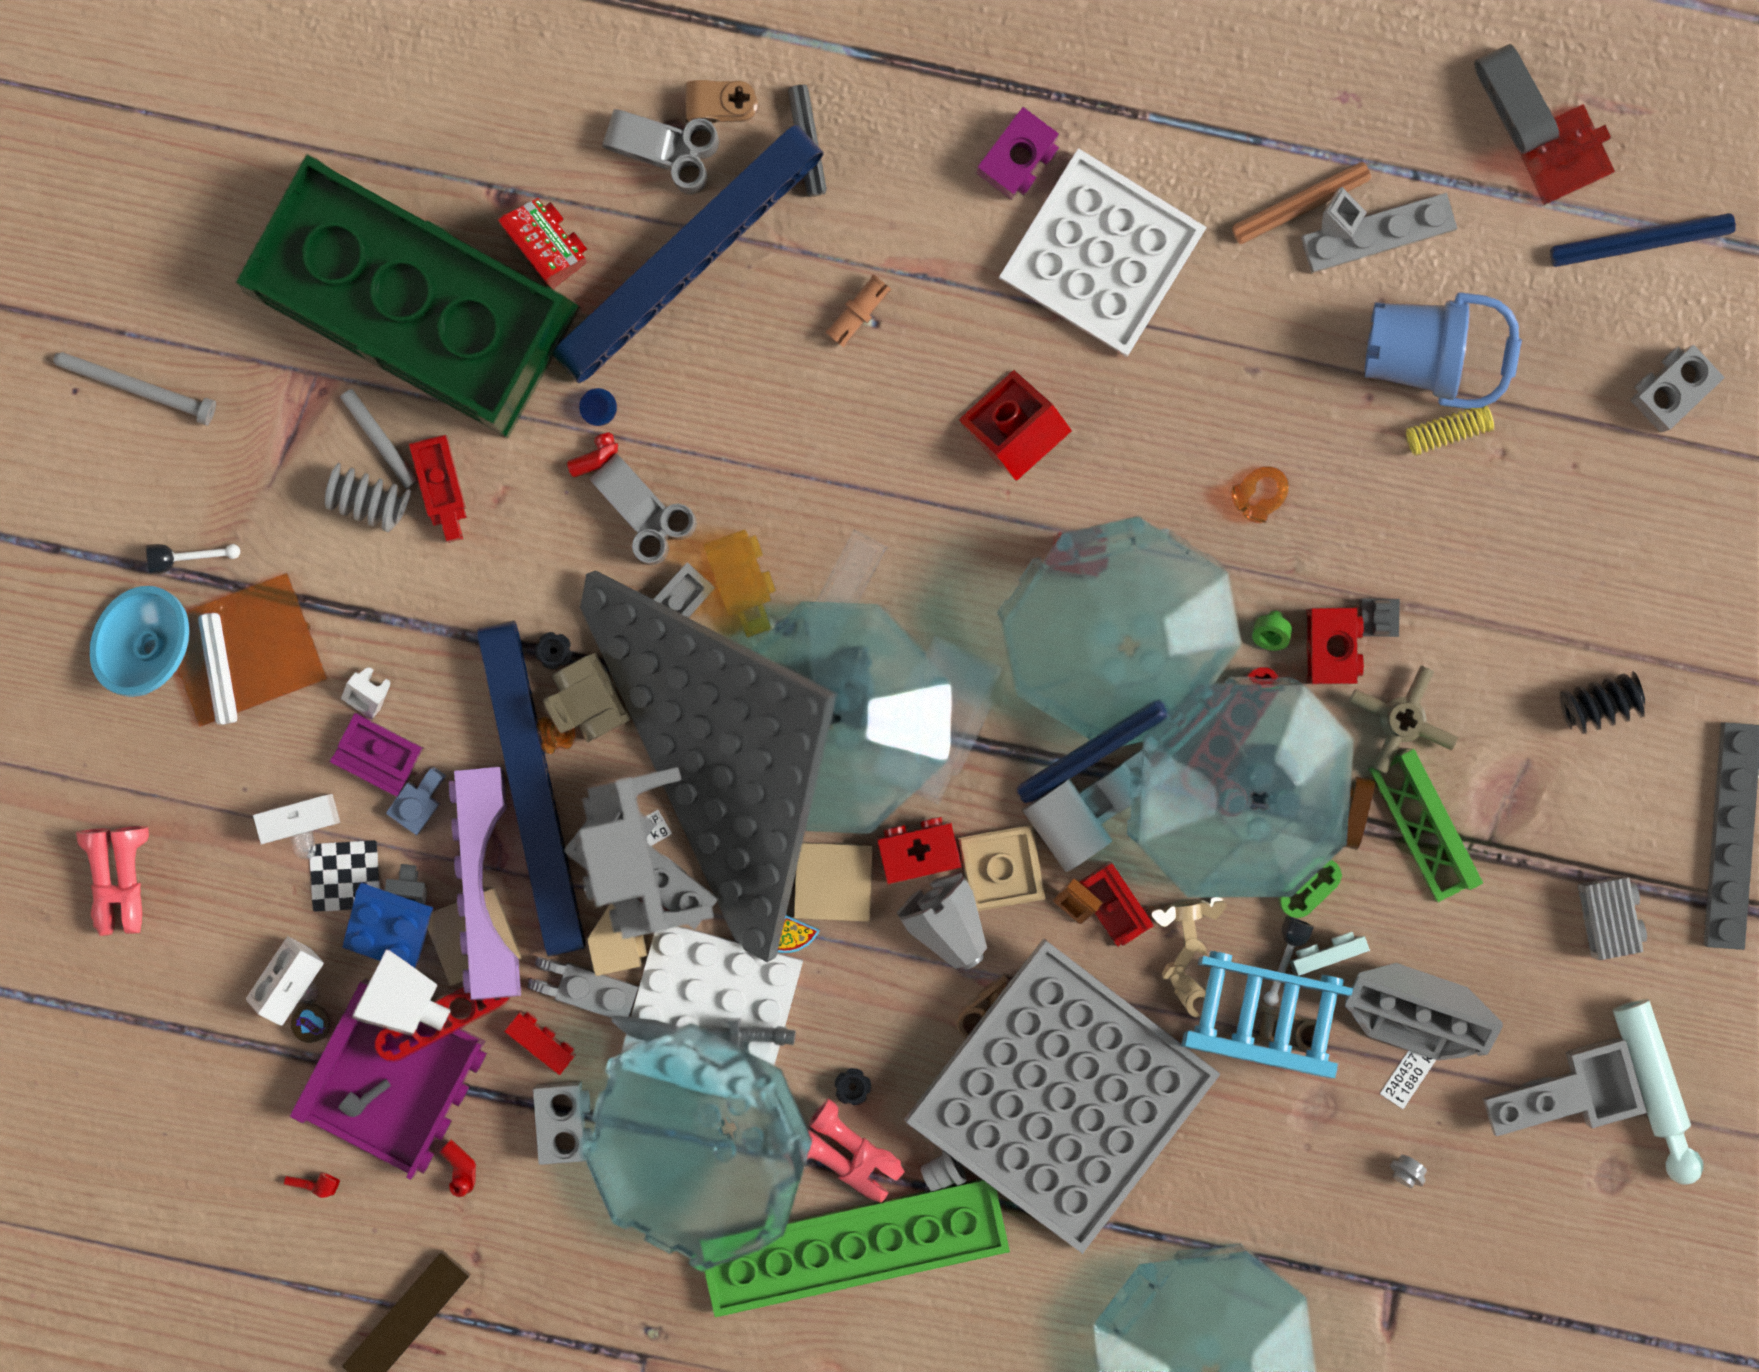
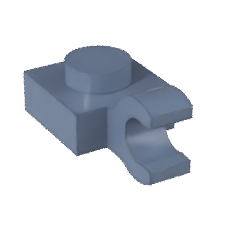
M433 767V769L430 768L419 787L408 782L386 814L415 835H418L440 805L438 801L432 798V795L443 782L446 775Z

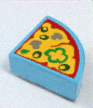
M786 915L777 952L791 953L805 948L816 938L820 929Z

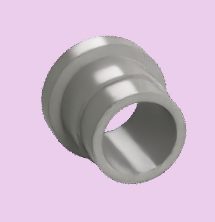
M944 1150L942 1151V1156L921 1166L923 1178L931 1191L945 1188L954 1183L961 1185L966 1182L965 1172L961 1163Z

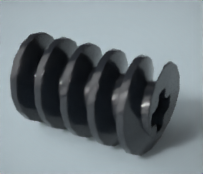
M1632 671L1631 677L1625 673L1619 674L1616 682L1612 678H1605L1602 682V687L1597 682L1589 683L1587 690L1582 686L1575 687L1573 695L1568 690L1560 692V703L1564 719L1570 729H1572V726H1577L1581 734H1587V722L1590 721L1596 730H1601V718L1603 717L1607 719L1611 726L1616 725L1617 713H1620L1624 721L1628 722L1630 721L1631 709H1634L1640 718L1645 717V696L1641 682L1634 671Z

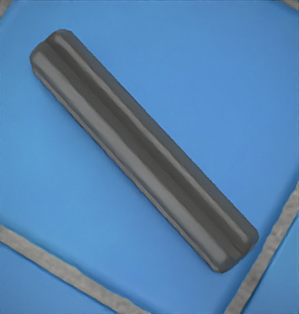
M807 85L792 86L788 89L793 123L794 125H799L819 146ZM822 160L804 176L806 193L809 197L826 194L827 187Z

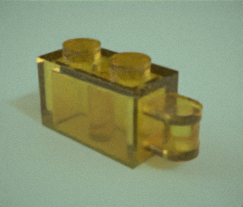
M744 529L703 544L728 616L739 615L747 638L771 630L764 604L772 602L770 594L776 592L769 570L761 572L757 558L763 556L757 536L749 537L747 530ZM758 607L761 617L747 622L744 612Z

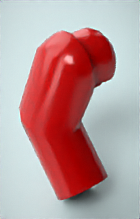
M606 432L594 438L597 450L567 461V467L572 477L576 478L600 469L617 454L619 447L618 443H615L612 433Z

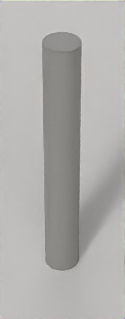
M350 389L340 396L341 400L404 487L408 489L415 485L418 479L354 390Z

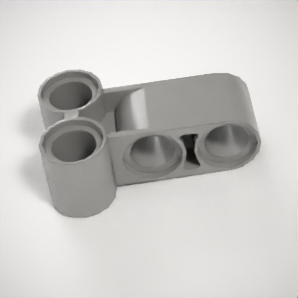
M614 109L602 147L614 153L669 170L675 185L681 192L696 194L704 189L708 178L701 159L709 158L716 153L719 147V138L713 124L706 119L697 118L691 120L684 130L626 111ZM704 130L709 132L711 140L706 146L696 147L691 143L692 136L697 131ZM694 166L699 169L697 180L692 183H684L679 179L680 172L685 167Z
M618 454L613 456L589 478L637 532L633 539L632 549L635 556L644 564L657 565L663 562L668 555L669 546L667 540L670 537L676 540H684L692 536L696 530V517L687 506L671 504L665 507ZM676 512H683L689 518L688 526L681 532H674L669 527V519ZM649 537L657 538L660 541V551L654 557H645L641 553V544Z

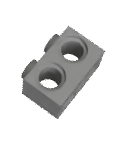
M1695 345L1683 350L1679 346L1676 347L1662 360L1665 367L1656 376L1650 372L1634 387L1638 393L1630 401L1660 433L1673 428L1725 378ZM1684 363L1691 365L1695 370V379L1692 383L1686 382L1682 378L1681 368ZM1657 389L1664 391L1668 396V405L1665 409L1659 408L1654 402V393Z
M582 1081L536 1084L533 1088L539 1165L585 1161L587 1151H593L592 1128H585L584 1113H590L589 1090H582ZM558 1094L567 1095L572 1100V1110L567 1113L557 1111L553 1106V1097ZM561 1132L570 1133L575 1139V1147L571 1150L559 1148L555 1140L556 1135Z

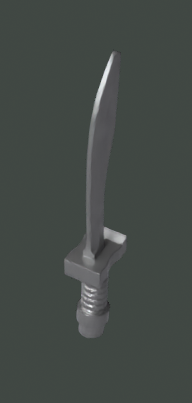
M623 1016L612 1017V1022L619 1029L636 1039L655 1043L682 1044L730 1042L731 1051L744 1050L745 1047L742 1041L773 1042L775 1045L780 1046L785 1044L794 1045L796 1030L787 1029V1027L777 1026L776 1028L741 1027V1018H728L726 1022L730 1025L729 1028L694 1029L674 1026L652 1019Z

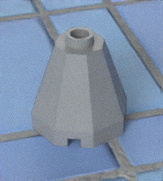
M959 871L937 878L931 882L930 885L934 889L924 896L921 890L914 893L897 911V914L911 935L955 969L960 967L970 969L983 960L984 956L982 954L987 949L973 891Z

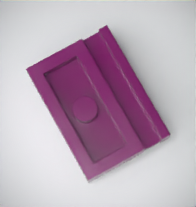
M354 713L337 746V750L329 762L397 797L424 747L358 713Z

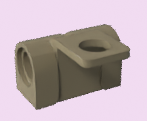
M597 653L588 655L552 675L560 693L549 696L543 701L560 733L579 726L588 743L631 720Z

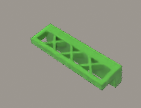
M1407 748L1395 754L1390 765L1391 767L1399 763L1405 775L1401 790L1388 787L1380 771L1372 767L1368 768L1436 902H1440L1464 889L1472 890L1482 885L1483 881L1415 749ZM1408 784H1410L1415 795L1406 793ZM1390 792L1399 794L1396 803ZM1404 797L1419 802L1422 811L1418 824L1404 820L1400 813ZM1426 817L1432 828L1423 826ZM1407 825L1416 828L1414 836H1412ZM1422 830L1434 833L1439 841L1435 857L1421 853L1417 846ZM1443 850L1449 862L1441 860ZM1425 859L1433 861L1431 870L1429 869ZM1439 863L1452 867L1459 882L1442 891L1434 879Z

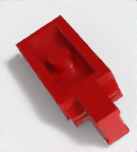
M445 434L409 444L428 517L431 518L433 526L442 525L446 542L451 543L462 540L463 535L459 520L467 518L465 511L467 508L448 436Z

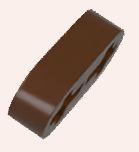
M1358 776L1354 777L1339 830V846L1358 850L1360 847L1374 794V780Z

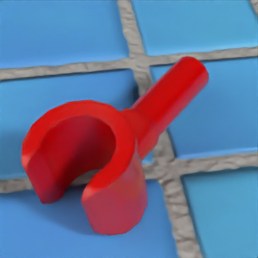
M321 1172L317 1182L286 1176L284 1179V1185L307 1189L320 1198L333 1196L340 1184V1179Z

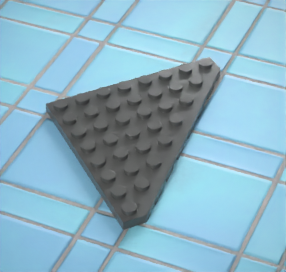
M596 570L587 573L580 605L582 613L656 772L679 768L681 781L665 784L663 787L714 896L718 898L717 903L735 942L740 943L743 949L765 962H769L776 958L837 694Z

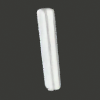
M218 613L203 614L198 617L215 721L220 725L234 723L237 721V712L220 615Z

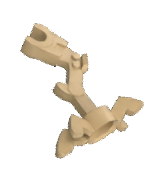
M1220 896L1212 897L1210 903L1204 900H1193L1168 904L1163 909L1159 905L1148 907L1151 916L1164 927L1173 920L1182 923L1184 946L1174 962L1166 964L1162 972V978H1170L1175 988L1174 993L1188 1013L1195 1018L1199 1016V1013L1193 1007V1001L1198 997L1205 998L1206 990L1185 973V969L1196 951L1203 955H1206L1207 951L1203 943L1197 939L1194 920L1203 918V915L1214 920L1221 916L1227 905Z

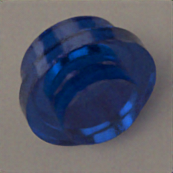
M591 389L580 400V414L590 425H607L616 416V399L605 389Z

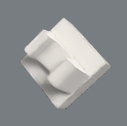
M368 667L359 674L354 673L347 682L341 699L372 720L382 707L390 687V681L385 679L380 686L373 685L369 682V679L374 670Z

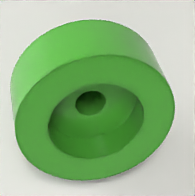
M1271 611L1269 615L1260 616L1255 621L1252 633L1253 641L1261 648L1267 650H1282L1289 645L1292 626L1284 619L1281 612Z

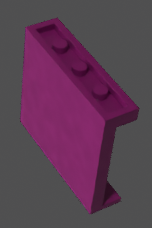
M364 979L359 983L289 1117L302 1124L306 1121L313 1123L408 1173L406 1178L411 1180L417 1171L424 1174L434 1156V1153L428 1150L435 1138L442 1140L452 1120L446 1116L452 1105L454 1104L459 1107L467 1094L469 1086L465 1085L464 1082L470 1071L477 1073L487 1055L486 1052L482 1051L486 1041L464 1029H460L401 1061L392 1063L381 1059L375 1048V1040L379 1032L384 1028L353 1019V1015L370 983V980ZM419 1021L416 1027V1032L422 1037H430L437 1031V1029ZM407 1034L399 1039H394L392 1035H388L385 1038L387 1044L382 1047V1050L384 1052L390 1050L395 1055L400 1052L399 1045L409 1039L410 1047L418 1044V1042L411 1035ZM385 1078L391 1085L371 1100L372 1102L356 1117H349L339 1109V1105L350 1092H353L361 1099L366 1092Z

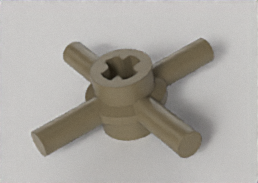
M1420 665L1406 697L1395 698L1388 703L1357 689L1353 691L1349 703L1379 716L1381 727L1387 735L1372 768L1387 774L1401 742H1410L1419 736L1451 751L1455 747L1458 737L1427 723L1426 713L1420 704L1434 674L1433 670ZM1405 711H1408L1406 717L1411 720L1409 726H1402L1400 729V721L1396 719V715L1398 713L1404 714Z

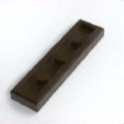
M442 1250L346 1360L342 1367L347 1372H387L471 1274Z

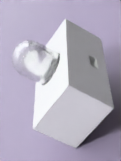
M333 794L253 815L261 844L290 837L294 853L300 859H310L316 853V843L312 830L340 823Z
M287 936L246 997L247 1002L257 1014L282 1026L298 1001L304 1004H312L319 998V988L312 980L324 962L310 947Z

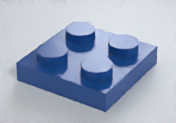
M361 883L356 891L342 948L381 961L387 949L416 969L433 907Z

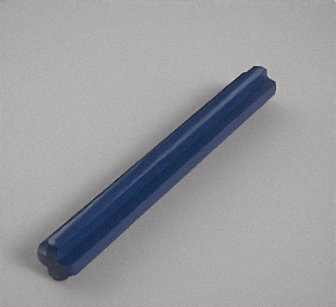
M1727 213L1556 245L1550 249V258L1552 265L1559 267L1729 235L1736 231L1735 218L1733 214Z
M1161 700L1151 701L1019 784L1017 793L1020 795L1021 801L1024 803L1035 801L1165 720L1169 714L1165 704Z

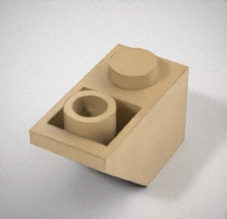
M610 903L587 939L595 976L640 967L642 965L641 957L647 956L643 935L623 939L621 932L614 933L609 914L610 910L616 909L612 903Z

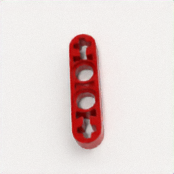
M464 987L437 1000L435 1003L450 1009V1005L455 999L464 998L472 1006L468 1017L456 1019L449 1013L441 1031L437 1029L436 1033L430 1037L420 1036L415 1029L412 1037L418 1044L410 1047L408 1039L399 1045L400 1052L395 1055L390 1050L386 1052L382 1050V1047L387 1044L385 1038L388 1035H392L394 1039H399L406 1034L384 1028L376 1037V1051L381 1059L387 1062L395 1063L503 1007L508 1003L510 997H504L497 1001L495 998L484 999L482 1004L486 1008L478 1011L476 1000H472L471 994L469 992L465 993Z

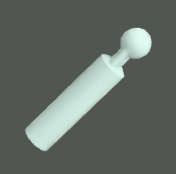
M1642 999L1623 1004L1613 1009V1014L1621 1038L1627 1042L1654 1136L1666 1139L1670 1151L1666 1160V1172L1678 1184H1692L1700 1178L1703 1172V1160L1698 1152L1688 1147L1684 1132L1691 1126L1650 1001L1649 999Z

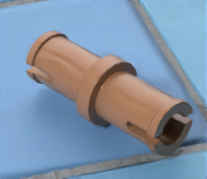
M873 274L853 300H847L845 303L847 308L825 333L844 348L864 321L868 324L872 319L870 314L892 289Z

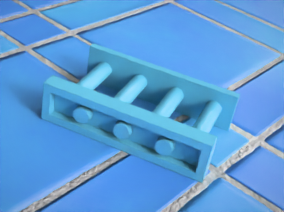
M1210 951L1209 957H1199L1198 965L1210 967V973L1199 1026L1195 1025L1194 1032H1184L1181 1047L1329 1079L1336 1077L1338 1063L1328 1061L1329 1054L1326 1053L1337 995L1344 997L1352 996L1353 988L1343 986L1344 979L1321 975V980L1317 981L1231 962L1233 955ZM1225 971L1248 976L1236 1034L1232 1033L1231 1040L1216 1037L1218 1030L1214 1029ZM1263 979L1285 984L1274 1042H1269L1268 1048L1254 1045L1255 1038L1251 1037ZM1300 987L1322 992L1311 1050L1306 1051V1056L1291 1053L1292 1046L1289 1045Z

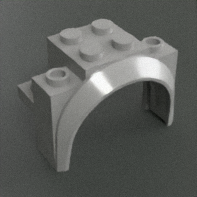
M678 767L587 789L589 797L583 798L587 820L595 819L593 827L579 830L581 838L574 839L579 862H587L590 875L583 877L588 900L595 899L597 906L612 903L616 909L609 911L614 933L621 932L623 939L655 933L714 917L712 905L710 904L680 911H664L659 897V888L642 816L637 804V796L647 790L681 781ZM623 812L625 819L617 821L620 813ZM643 895L644 903L639 902L634 897Z

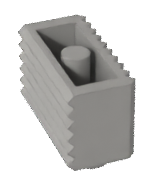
M1626 876L1578 884L1591 957L1597 960H1605L1644 952L1642 942L1647 941V932L1643 920H1637L1635 905L1640 904L1637 885L1630 883L1629 877Z

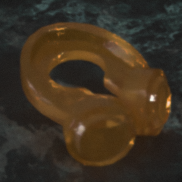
M1272 466L1258 468L1247 475L1241 484L1232 486L1231 495L1234 506L1237 507L1238 511H1243L1242 515L1246 519L1259 524L1267 523L1269 514L1277 510L1287 498L1289 484L1285 474L1278 468ZM1269 477L1275 480L1278 490L1273 498L1261 499L1256 505L1249 504V498L1256 492V485L1260 479Z

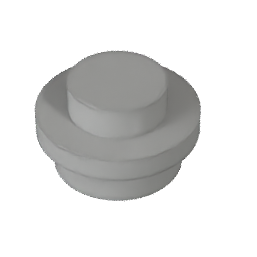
M1403 1154L1399 1157L1398 1161H1392L1390 1167L1395 1172L1393 1178L1408 1188H1413L1414 1184L1417 1186L1424 1185L1426 1181L1424 1176L1427 1169L1422 1164Z

